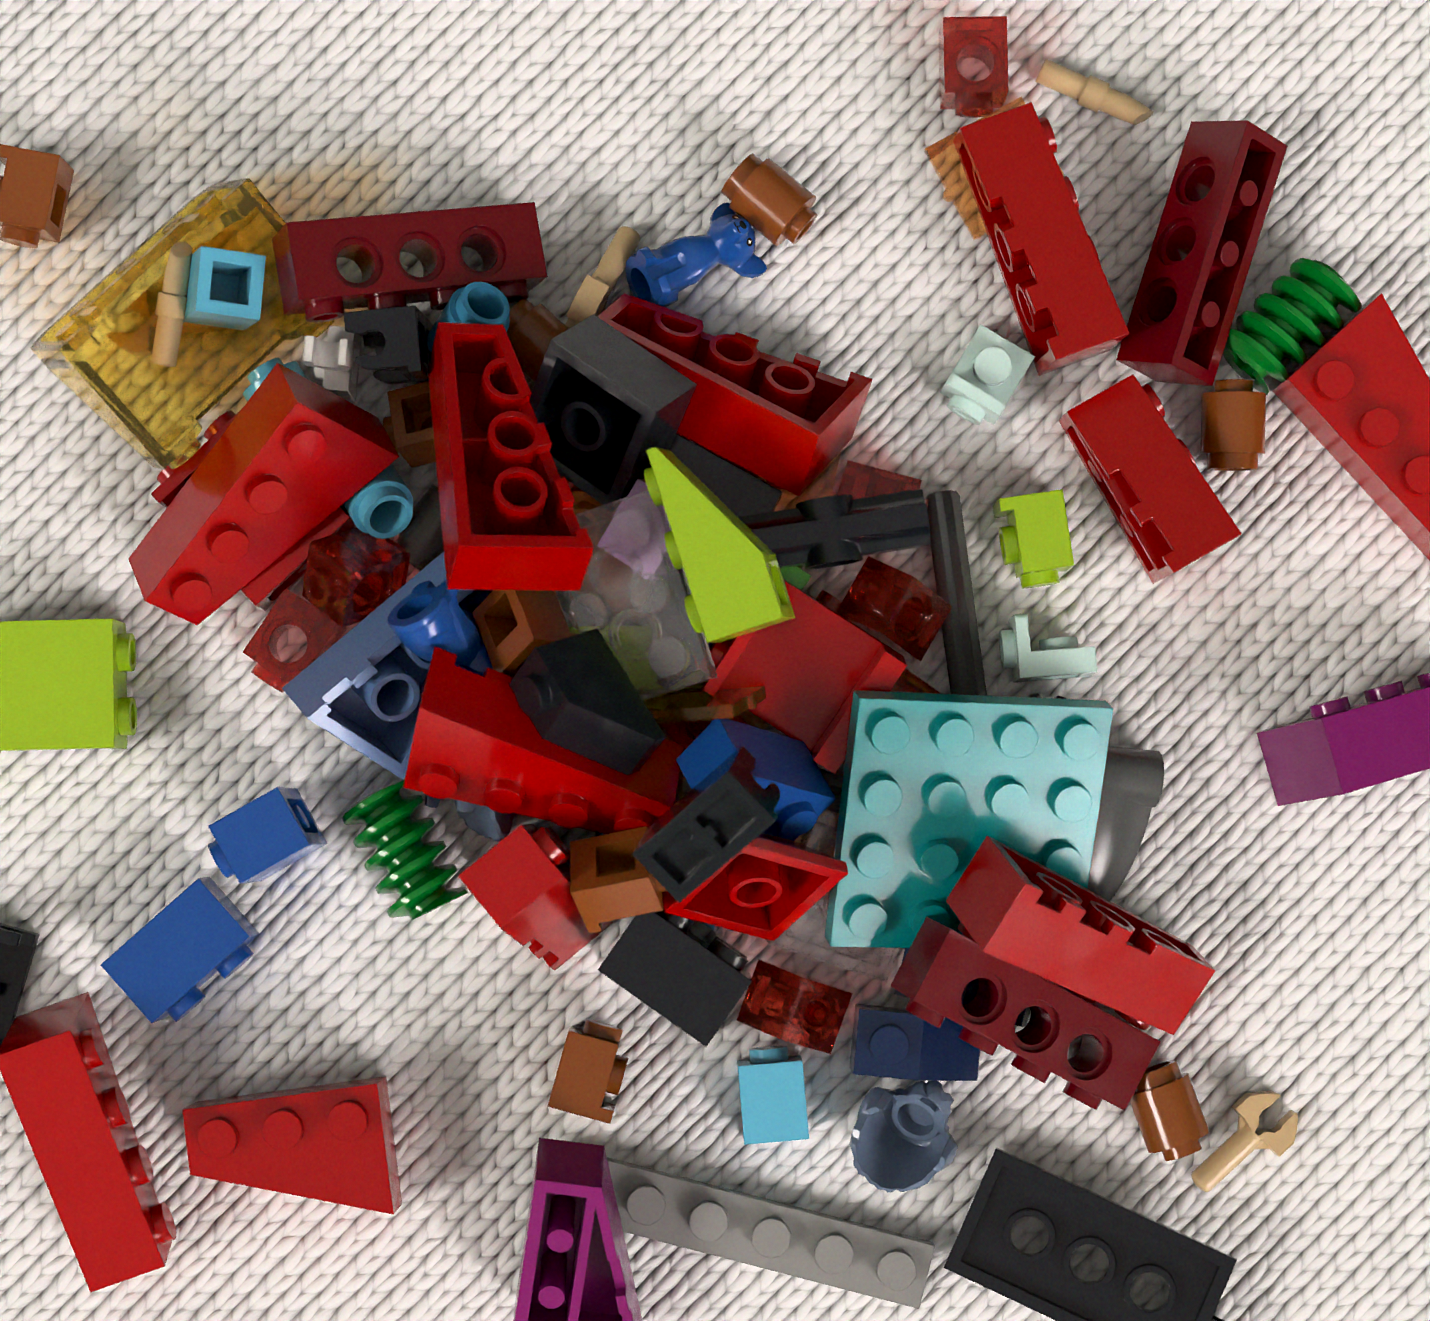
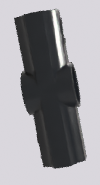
M910 489L886 495L884 493L860 499H854L853 495L827 496L797 503L794 509L738 517L776 555L780 569L805 565V569L830 568L860 562L863 560V556L925 547L931 544L929 518L922 489L912 491Z

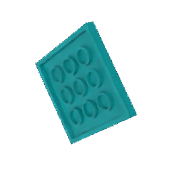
M853 690L834 858L847 863L848 874L830 890L824 937L830 947L910 948L926 917L963 935L957 928L961 921L948 905L946 899L987 835L1088 889L1114 708L1106 700Z

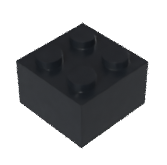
M593 314L551 339L531 390L529 401L538 423H544L552 442L550 453L559 475L564 478L566 477L569 482L612 512H616L623 505L637 479H645L644 470L651 467L646 450L654 447L665 450L670 449L697 384Z
M664 905L663 911L635 916L598 971L707 1047L752 982L750 973L743 969L748 962V957L717 935L709 945L690 931L695 920L665 913Z

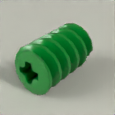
M1305 258L1295 260L1289 269L1291 277L1285 275L1277 277L1271 287L1273 295L1268 293L1259 295L1253 304L1255 312H1241L1235 322L1237 330L1230 329L1223 351L1226 362L1243 379L1253 380V387L1260 392L1266 393V395H1268L1269 390L1263 378L1267 374L1280 382H1284L1289 377L1282 363L1285 357L1299 365L1307 361V356L1299 344L1302 340L1319 348L1326 343V339L1318 327L1321 322L1334 330H1340L1344 326V322L1336 310L1337 306L1341 305L1354 313H1357L1362 308V304L1353 289L1333 268L1325 263Z
M402 780L358 801L343 815L342 820L346 825H366L353 840L356 848H377V851L366 861L364 866L367 871H388V874L375 887L378 894L398 893L400 896L386 911L388 916L391 918L409 916L411 920H414L469 892L466 887L446 889L444 884L458 869L455 864L435 866L433 861L446 848L444 841H423L422 837L434 826L435 822L433 818H412L411 814L424 799L422 795L402 796L400 791L405 781Z

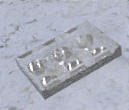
M646 490L576 514L581 529L586 528L589 533L594 551L580 591H554L570 632L580 634L598 628L643 701L718 678L704 632L697 634L694 631L686 612L684 597L691 594L684 568L680 570L675 569L666 549L664 533L671 531L664 505L657 507L651 499L649 491Z

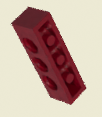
M1248 120L1191 122L1127 323L1130 334L1121 342L1116 358L1117 361L1157 382L1213 386L1288 147L1286 144Z
M535 202L286 222L272 238L284 315L305 313L306 321L324 322L344 316V309L368 307V310L404 307L408 303L430 302L432 310H443L456 290L473 282H485L495 286L505 295L510 304L519 302L523 298H529L528 292L548 277ZM462 247L472 248L481 256L484 265L483 271H476L467 266L462 258ZM400 252L413 254L419 259L423 267V277L412 276L404 270L400 262ZM343 257L354 261L361 270L362 282L354 283L346 280L337 268V258Z
M926 917L890 985L910 998L905 1008L906 1011L938 1028L941 1027L945 1017L963 1026L958 1038L992 1056L998 1045L1012 1051L1016 1055L1010 1065L1043 1083H1046L1052 1072L1067 1080L1062 1092L1095 1110L1098 1109L1102 1099L1124 1111L1126 1110L1161 1042L1040 976L983 952L976 942L929 917ZM978 978L979 988L976 996L971 1002L963 1005L962 993L969 982ZM1030 1007L1031 1015L1029 1022L1022 1030L1015 1032V1022L1018 1015L1024 1009ZM1081 1035L1082 1044L1075 1056L1068 1059V1048L1071 1042Z

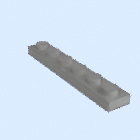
M607 1157L623 1232L905 1306L920 1308L935 1248L934 1243L931 1241Z

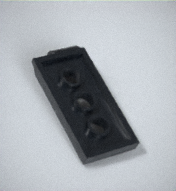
M996 1148L944 1268L1055 1321H1225L1215 1316L1214 1312L1237 1259L1004 1150ZM1025 1216H1033L1040 1219L1046 1225L1049 1240L1041 1251L1024 1253L1013 1244L1011 1228L1018 1219ZM1093 1244L1100 1247L1106 1253L1109 1267L1102 1278L1096 1281H1084L1078 1278L1072 1271L1070 1266L1071 1255L1081 1245ZM1153 1272L1159 1274L1166 1280L1169 1286L1168 1298L1159 1308L1144 1309L1138 1306L1131 1297V1284L1142 1273Z

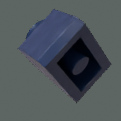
M855 1004L849 1066L855 1075L917 1081H977L980 1049L958 1038L963 1026L945 1017L941 1027L938 1028L906 1011L905 1008Z

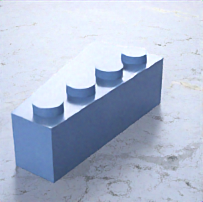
M444 551L282 688L307 719L402 780L406 776L419 706L431 662L415 655L399 640L389 626L387 617L401 600L412 593L413 588L418 584L430 580L435 587H438L446 579ZM459 589L457 594L458 604L476 622L472 612L493 590ZM478 629V633H479L481 642H483L482 637H481L480 632H479V629Z

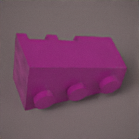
M1430 672L1417 676L1420 688L1405 692L1402 681L1364 691L1367 703L1351 707L1348 696L1310 706L1312 718L1257 733L1277 805L1282 806L1343 795L1430 769Z
M539 1138L513 1321H642L608 1160L603 1145Z

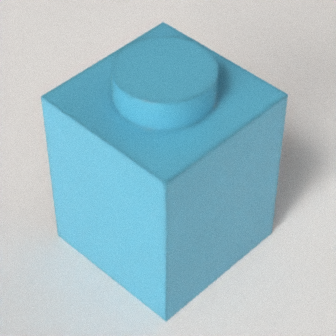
M205 246L199 247L191 256L185 320L183 322L237 330H246L258 322L261 316L266 256Z
M783 1045L749 1049L750 1060L737 1061L744 1145L809 1139L803 1061L801 1056H788V1046Z

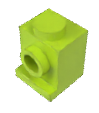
M1063 489L999 498L993 505L994 518L1007 516L1008 526L999 527L1000 548L1004 564H1014L1016 578H1020L1022 589L1060 583L1058 572L1067 571L1074 566Z

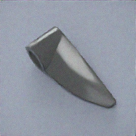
M1108 746L1088 890L1109 901L1115 896L1129 873L1143 840L1151 809L1159 803L1164 782V762L1159 751Z

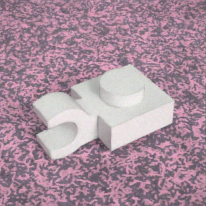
M329 326L327 341L318 340L315 336L306 335L304 337L302 363L314 367L315 380L323 381V388L345 400L356 401L360 366L355 362V358L361 356V336L356 333L346 332L345 327Z

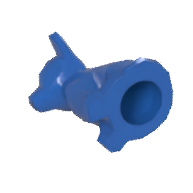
M730 203L721 204L710 217V227L706 235L684 236L652 250L644 246L628 258L625 272L632 295L642 300L668 307L678 301V292L697 283L717 264L731 268L742 277L755 278L763 275L767 266L762 259L753 254L756 249L754 229L741 215H736L730 209Z
M446 579L438 587H435L430 580L415 586L412 593L401 600L387 617L389 626L399 640L415 655L431 662L434 647L436 646L456 654L455 665L481 676H483L487 667L493 669L484 642H481L476 622L458 604L457 594L459 589H447Z

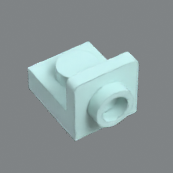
M980 325L940 393L950 398L947 407L961 418L976 425H980L982 420L985 419L994 425L1035 356Z
M1014 614L1008 620L1009 630L999 631L1001 666L1003 669L1012 668L1013 683L1090 677L1097 673L1095 646L1078 648L1077 637L1039 640L1040 651H1031L1028 614Z

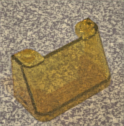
M249 178L216 183L193 197L43 332L33 343L31 350L57 378L152 467L165 469L169 466L171 469H174L189 460L201 446V443L196 439L202 430V425L198 420L284 340H292L300 336L305 337L308 335L317 338L335 320L308 322L306 321L305 313L284 315L272 238L283 227L285 221ZM175 243H189L192 247V254L199 247L205 246L265 255L261 316L258 322L246 330L183 322L176 367L151 363L158 315L155 314L158 292H162L167 261L171 247Z

